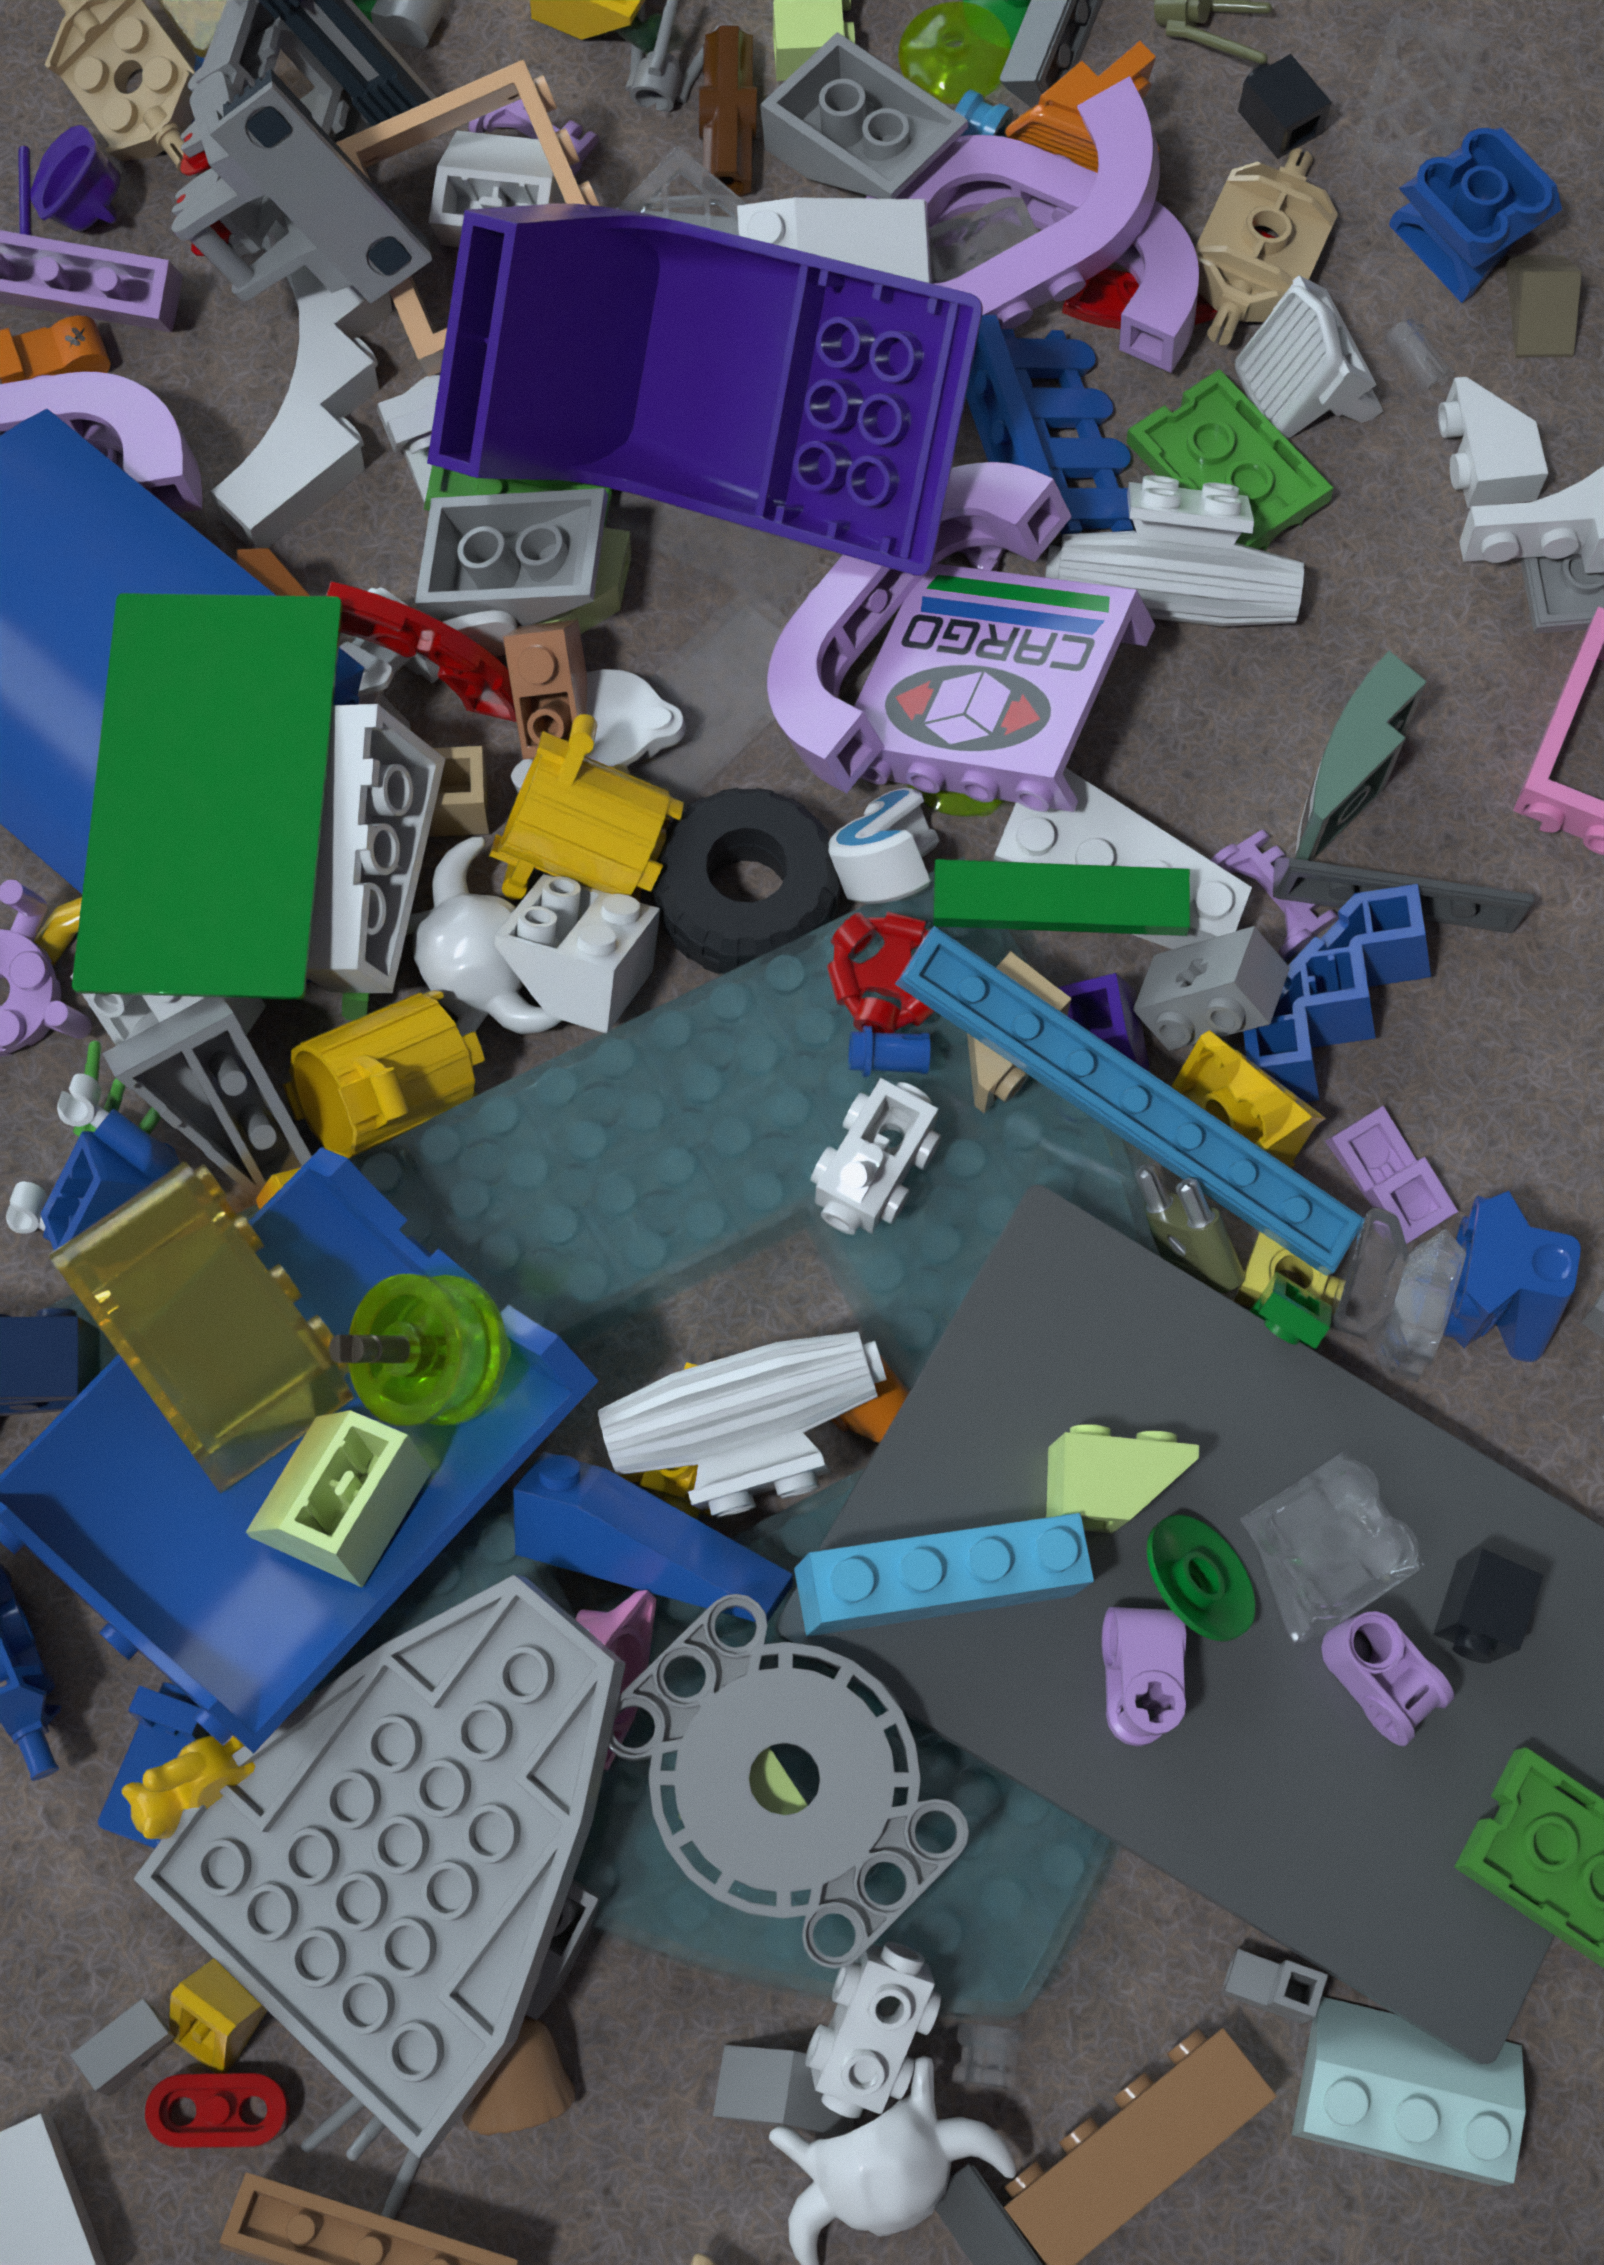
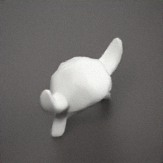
M483 837L469 838L447 851L435 868L431 884L434 908L421 913L410 914L406 935L413 934L411 946L413 958L431 991L443 992L444 998L438 1001L458 1017L456 1025L461 1036L470 1032H476L488 1014L504 1028L519 1034L543 1032L556 1026L562 1020L547 1016L541 1007L528 1004L520 994L524 984L494 946V934L516 907L501 897L469 893L466 882L467 871L471 862L485 846V839Z
M921 2056L914 2060L911 2093L875 2120L842 2136L818 2139L811 2143L806 2141L794 2129L784 2125L777 2126L769 2135V2140L814 2180L798 2196L788 2218L789 2242L796 2259L801 2265H819L817 2253L818 2235L820 2230L835 2218L840 2219L851 2228L870 2231L877 2236H888L916 2227L920 2222L933 2214L936 2204L946 2194L950 2178V2166L954 2160L969 2156L978 2157L993 2165L1007 2178H1014L1016 2175V2164L1011 2150L1003 2138L986 2123L964 2117L937 2119L934 2101L933 2060L927 2056Z

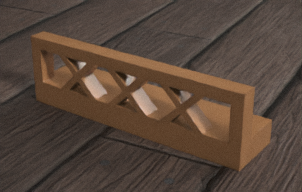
M248 2172L245 2173L219 2241L224 2250L270 2265H519L516 2259Z

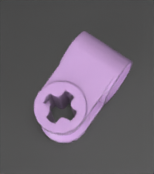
M1109 1607L1103 1621L1101 1643L1106 1672V1718L1108 1727L1116 1738L1127 1745L1136 1747L1149 1745L1161 1737L1162 1734H1166L1178 1726L1185 1714V1623L1172 1610ZM1142 1697L1144 1708L1155 1710L1156 1717L1149 1721L1147 1710L1136 1707L1135 1701Z
M1377 1611L1365 1612L1340 1621L1330 1627L1323 1638L1322 1656L1329 1671L1338 1678L1360 1704L1372 1725L1388 1740L1399 1746H1406L1415 1737L1414 1727L1435 1707L1445 1708L1455 1699L1454 1691L1443 1673L1421 1654L1400 1629L1397 1622L1386 1614ZM1356 1631L1364 1634L1371 1644L1372 1655L1369 1663L1362 1660L1355 1651L1353 1640Z

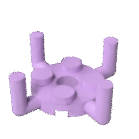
M16 880L3 882L0 886V900L18 911L10 931L0 929V978H6L10 985L9 997L0 1006V1057L12 1055L10 1054L11 1052L26 1045H34L46 1035L50 1028L76 1039L85 1038L92 1030L91 1020L83 1013L61 1002L60 981L56 979L51 964L52 960L43 948L33 942L47 911L45 899Z

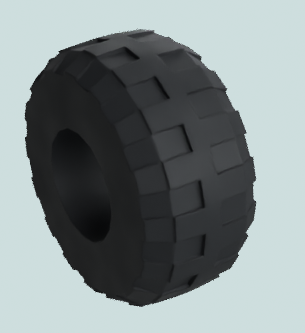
M738 787L725 789L711 796L702 797L690 804L688 809L682 813L680 820L675 818L666 829L665 843L662 846L658 859L655 860L663 864V867L653 886L656 907L660 908L659 920L665 933L670 936L675 943V947L687 959L690 958L703 966V969L718 975L725 974L737 978L775 975L790 969L791 966L802 959H806L818 948V944L825 934H828L837 910L840 896V879L828 852V843L830 841L828 830L819 818L813 816L803 804L791 797L782 796L768 789L757 787L756 789H738ZM740 861L759 862L773 869L781 878L782 884L777 891L766 899L749 903L734 901L721 895L711 884V881L715 874L727 865Z

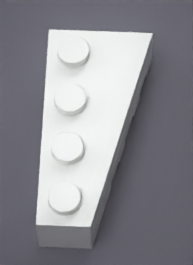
M379 704L333 705L307 972L308 979L329 993H393L445 764V758Z
M1066 767L1063 771V776L1078 800L1074 812L1053 808L1040 812L1026 808L1020 803H1015L993 861L1190 869V928L1188 935H1132L1170 949H1176L1237 931L1252 889L1251 886Z

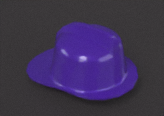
M82 125L73 126L62 133L43 155L30 190V199L39 218L42 220L50 218L74 231L82 232L91 227L98 219L114 224L117 216L111 202L119 189L121 175L98 148V144L90 130Z

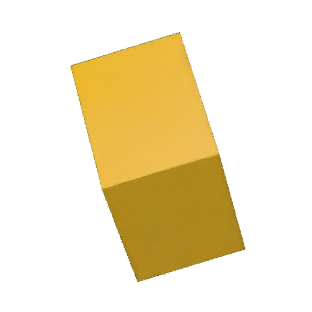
M213 1958L180 1982L171 1993L169 2029L175 2035L172 2041L215 2074H226L240 2056L266 2014L267 2009Z

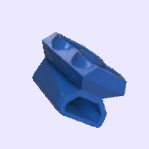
M1502 127L1496 129L1477 128L1470 131L1464 137L1460 148L1446 157H1433L1426 160L1419 167L1417 176L1398 188L1410 203L1393 214L1389 226L1451 293L1463 303L1472 297L1519 238L1560 212L1562 206L1557 184Z
M1509 1191L1492 1198L1476 1196L1469 1217L1464 1216L1460 1222L1455 1239L1441 1325L1442 1336L1454 1338L1465 1348L1474 1340L1476 1341L1481 1336L1486 1335L1497 1324L1508 1353L1512 1358L1525 1362L1538 1361L1543 1355L1574 1292L1581 1252L1579 1241L1571 1235L1530 1227Z

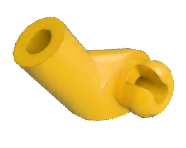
M82 897L57 906L33 941L47 952L52 960V965H55L75 934L78 933Z

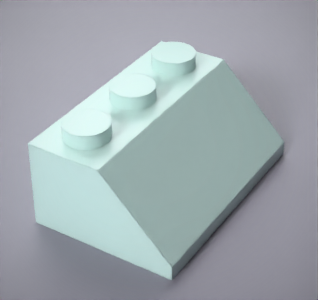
M1321 1996L1316 2016L1312 2021L1292 2136L1497 2187L1514 2184L1526 2112L1522 2045L1505 2041L1497 2059L1493 2063L1480 2065L1396 2014Z

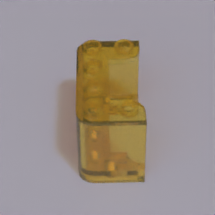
M183 1161L50 1253L48 1257L221 1494L306 1433L317 1416L332 1414L352 1400L354 1396L344 1376L353 1369L349 1363H337L331 1358L329 1345L334 1336L322 1319L316 1314L306 1321L293 1303L302 1298V1295L281 1265L278 1263L270 1270H267L255 1254L264 1247V1244L241 1213L238 1216L225 1199L227 1197L225 1192L207 1167L202 1164L193 1171Z

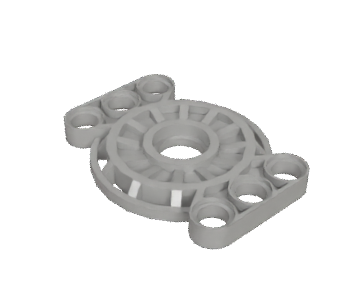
M726 1595L715 1601L619 1695L614 1721L619 1713L626 1708H643L654 1719L655 1730L651 1740L642 1747H625L615 1738L612 1727L608 1747L622 1759L637 1761L651 1758L649 1786L652 1813L666 1849L690 1880L715 1900L748 1914L782 1919L805 1916L801 1937L803 1947L810 1959L822 1967L832 1969L846 1967L857 1960L960 1855L967 1844L969 1833L967 1820L961 1810L949 1801L932 1799L918 1802L921 1779L916 1743L903 1711L880 1681L853 1660L822 1647L790 1642L764 1644L768 1625L765 1612L759 1603L745 1595ZM735 1607L745 1609L751 1613L757 1628L751 1642L737 1648L722 1643L715 1632V1624L719 1615L725 1610ZM778 1655V1668L759 1670L761 1657ZM793 1655L816 1658L838 1667L840 1670L836 1677L832 1679L815 1671L793 1668ZM682 1657L693 1658L701 1663L706 1674L705 1685L701 1691L687 1698L675 1696L668 1690L664 1681L665 1671L669 1664ZM852 1676L873 1691L887 1712L876 1718L864 1700L847 1688ZM893 1725L896 1726L905 1748L908 1773L894 1772L892 1750L884 1733L885 1730ZM779 1744L799 1746L811 1755L818 1767L820 1777L818 1793L811 1804L798 1813L788 1815L771 1813L759 1805L751 1793L749 1782L751 1766L758 1755L770 1746ZM677 1753L675 1771H661L663 1755ZM660 1786L675 1787L677 1809L685 1828L673 1835L663 1812ZM908 1788L906 1805L892 1807L894 1789ZM927 1812H942L950 1817L955 1825V1841L950 1849L943 1853L934 1854L927 1852L916 1841V1823ZM693 1842L704 1859L722 1873L715 1885L692 1866L680 1848ZM887 1862L894 1864L905 1877L906 1886L904 1894L894 1904H877L865 1892V1875L877 1863ZM737 1881L756 1890L776 1892V1906L751 1903L728 1893L733 1882ZM810 1890L808 1904L791 1906V1892ZM828 1914L842 1915L854 1927V1944L849 1952L840 1957L826 1956L814 1944V1927L819 1919Z

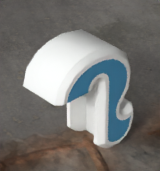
M901 788L883 794L868 804L864 812L865 816L851 821L837 830L828 843V852L847 899L866 904H881L912 896L929 886L931 880L922 857L936 847L939 837L935 830L928 827L920 806L924 802L920 791L913 788Z

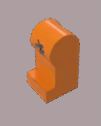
M76 315L66 317L56 322L50 328L46 329V327L16 336H11L9 328L0 330V379L2 384L29 380L41 375L53 376L74 372L108 373L110 369V360L97 323L88 316Z

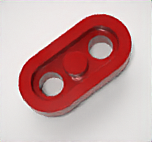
M256 2073L172 2075L160 2081L152 2089L145 2105V2121L150 2133L160 2143L178 2149L263 2147L275 2141L282 2134L290 2115L289 2100L281 2085L265 2075ZM259 2097L267 2106V2114L259 2124L248 2125L242 2118L243 2105L247 2100ZM189 2098L195 2103L196 2116L190 2124L178 2126L172 2119V2108L178 2100Z

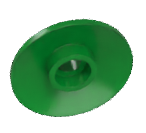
M1171 1515L1158 1522L1148 1536L1147 1560L1154 1583L1170 1609L1193 1631L1214 1641H1232L1246 1633L1254 1620L1255 1597L1248 1574L1234 1550L1211 1527L1190 1516Z

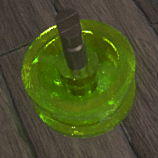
M397 1274L383 1279L369 1290L354 1314L349 1335L334 1336L329 1345V1353L335 1362L348 1363L351 1380L359 1398L367 1409L382 1421L398 1426H416L425 1423L443 1426L465 1423L478 1416L490 1404L502 1382L505 1367L511 1355V1344L495 1302L477 1283L464 1277L452 1275L428 1277L420 1274Z

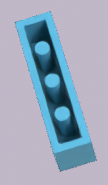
M1080 1513L809 1552L794 1568L806 1637L1073 1597L1094 1582Z

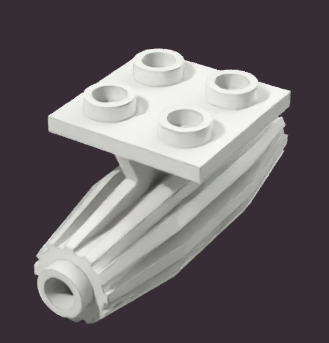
M1156 475L1144 476L1142 483L1129 482L1128 484L1129 519L1133 520L1136 531L1063 534L1061 546L1049 545L1045 578L1137 589L1153 619L1222 627L1296 623L1304 581V563L1235 543L1242 532H1253L1254 518L1248 496L1238 495L1239 488L1230 484L1208 482L1203 484L1202 490L1178 488L1179 481L1174 478Z
M859 1332L781 1341L672 1373L599 1409L598 1416L608 1455L617 1475L698 1465L694 1490L688 1492L691 1504L702 1511L710 1509L711 1515H716L717 1519L755 1508L753 1496L776 1489L777 1495L781 1496L782 1499H786L821 1488L817 1476L831 1473L829 1463L823 1453L804 1433L878 1397L874 1384L885 1381L887 1378L876 1342L873 1341L862 1345Z

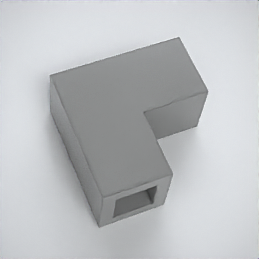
M1237 1949L1232 1955L1221 1995L1304 2024L1316 2016L1328 1975L1289 1960L1278 1964Z
M142 1998L70 2056L96 2092L111 2096L143 2071L145 2067L142 2063L174 2039L175 2035L148 2000Z

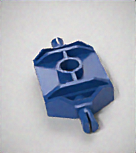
M0 1563V1683L3 1681L7 1682V1685L0 1687V1723L12 1738L13 1743L18 1744L30 1772V1778L32 1781L46 1778L59 1770L45 1734L49 1733L47 1725L61 1711V1705L48 1704L45 1706L46 1697L56 1686L53 1678L44 1668L36 1648L37 1644L31 1626L10 1583L13 1581L11 1575Z

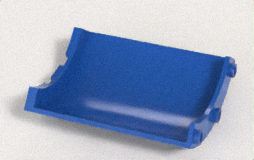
M46 408L0 435V824L82 894L117 596L121 593L276 595ZM340 647L338 650L333 705H358L360 701L358 691L364 667Z
M322 1147L0 1475V1542L14 1555L23 1546L30 1550L107 1622L98 1633L128 1661L139 1651L201 1707L192 1718L222 1746L232 1737H235L253 1754L599 1381L559 1335L530 1320L509 1304L500 1312L480 1296L484 1290L480 1282L462 1269L438 1248L431 1254L412 1235L407 1238L400 1229L408 1222V1219L369 1182L348 1158ZM336 1335L437 1336L445 1342L446 1355L443 1361L438 1364L337 1363L330 1356L329 1345L332 1338ZM350 1410L407 1434L432 1469L363 1587H359L252 1539L246 1533L317 1416Z

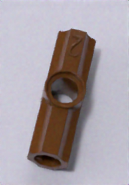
M722 25L714 32L705 34V44H703L704 86H699V139H703L702 190L714 197H740L751 193V183H753L752 140H756L757 87H753V35L745 33L739 26Z

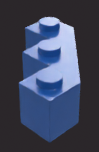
M1418 884L1354 893L1338 911L1339 919L1321 939L1315 936L1288 965L1290 969L1271 1023L1243 1031L1247 1059L1293 1092L1305 1103L1320 1100L1313 1048L1376 1039L1368 987L1431 977Z

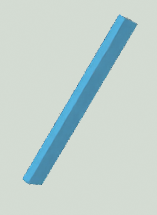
M935 926L928 931L896 981L895 985L1183 1180L1187 1178L1196 1179L1202 1193L1323 1275L1327 1276L1335 1272L1365 1221L1363 1217Z

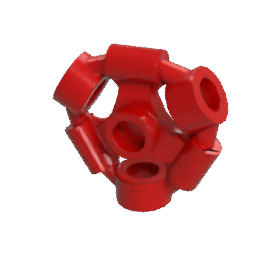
M887 911L885 917H865L861 912H858L849 917L834 933L831 939V944L834 946L833 961L827 965V970L837 1005H846L854 1018V1027L862 1032L864 1026H871L872 1032L895 1033L897 1029L910 1023L920 1026L935 1012L895 985L911 959L912 950L921 944L929 931L925 928L926 921ZM877 933L880 934L884 940V945L879 952L864 963L854 962L852 959L860 955L871 944ZM866 992H876L885 997H894L901 1001V1010L888 1001L862 997Z

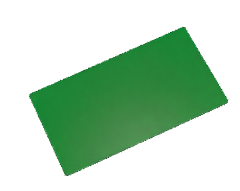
M121 593L117 596L72 988L77 993L302 999L305 996L343 603L339 597Z

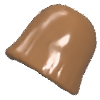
M525 2015L515 2044L462 2114V2120L469 2131H476L482 2135L490 2136L496 2133L506 2134L526 2128H534L547 2123L551 2119L560 2117L571 2107L575 2101V2087L563 2067L555 2038L543 2020L540 2018L534 2020Z

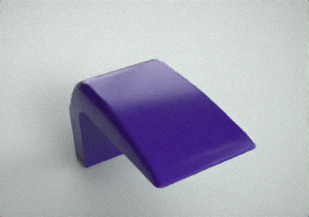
M541 204L465 210L427 464L482 479L564 480L625 491L920 576L925 574L933 563L983 314V306L977 296L968 292L651 214L584 204Z

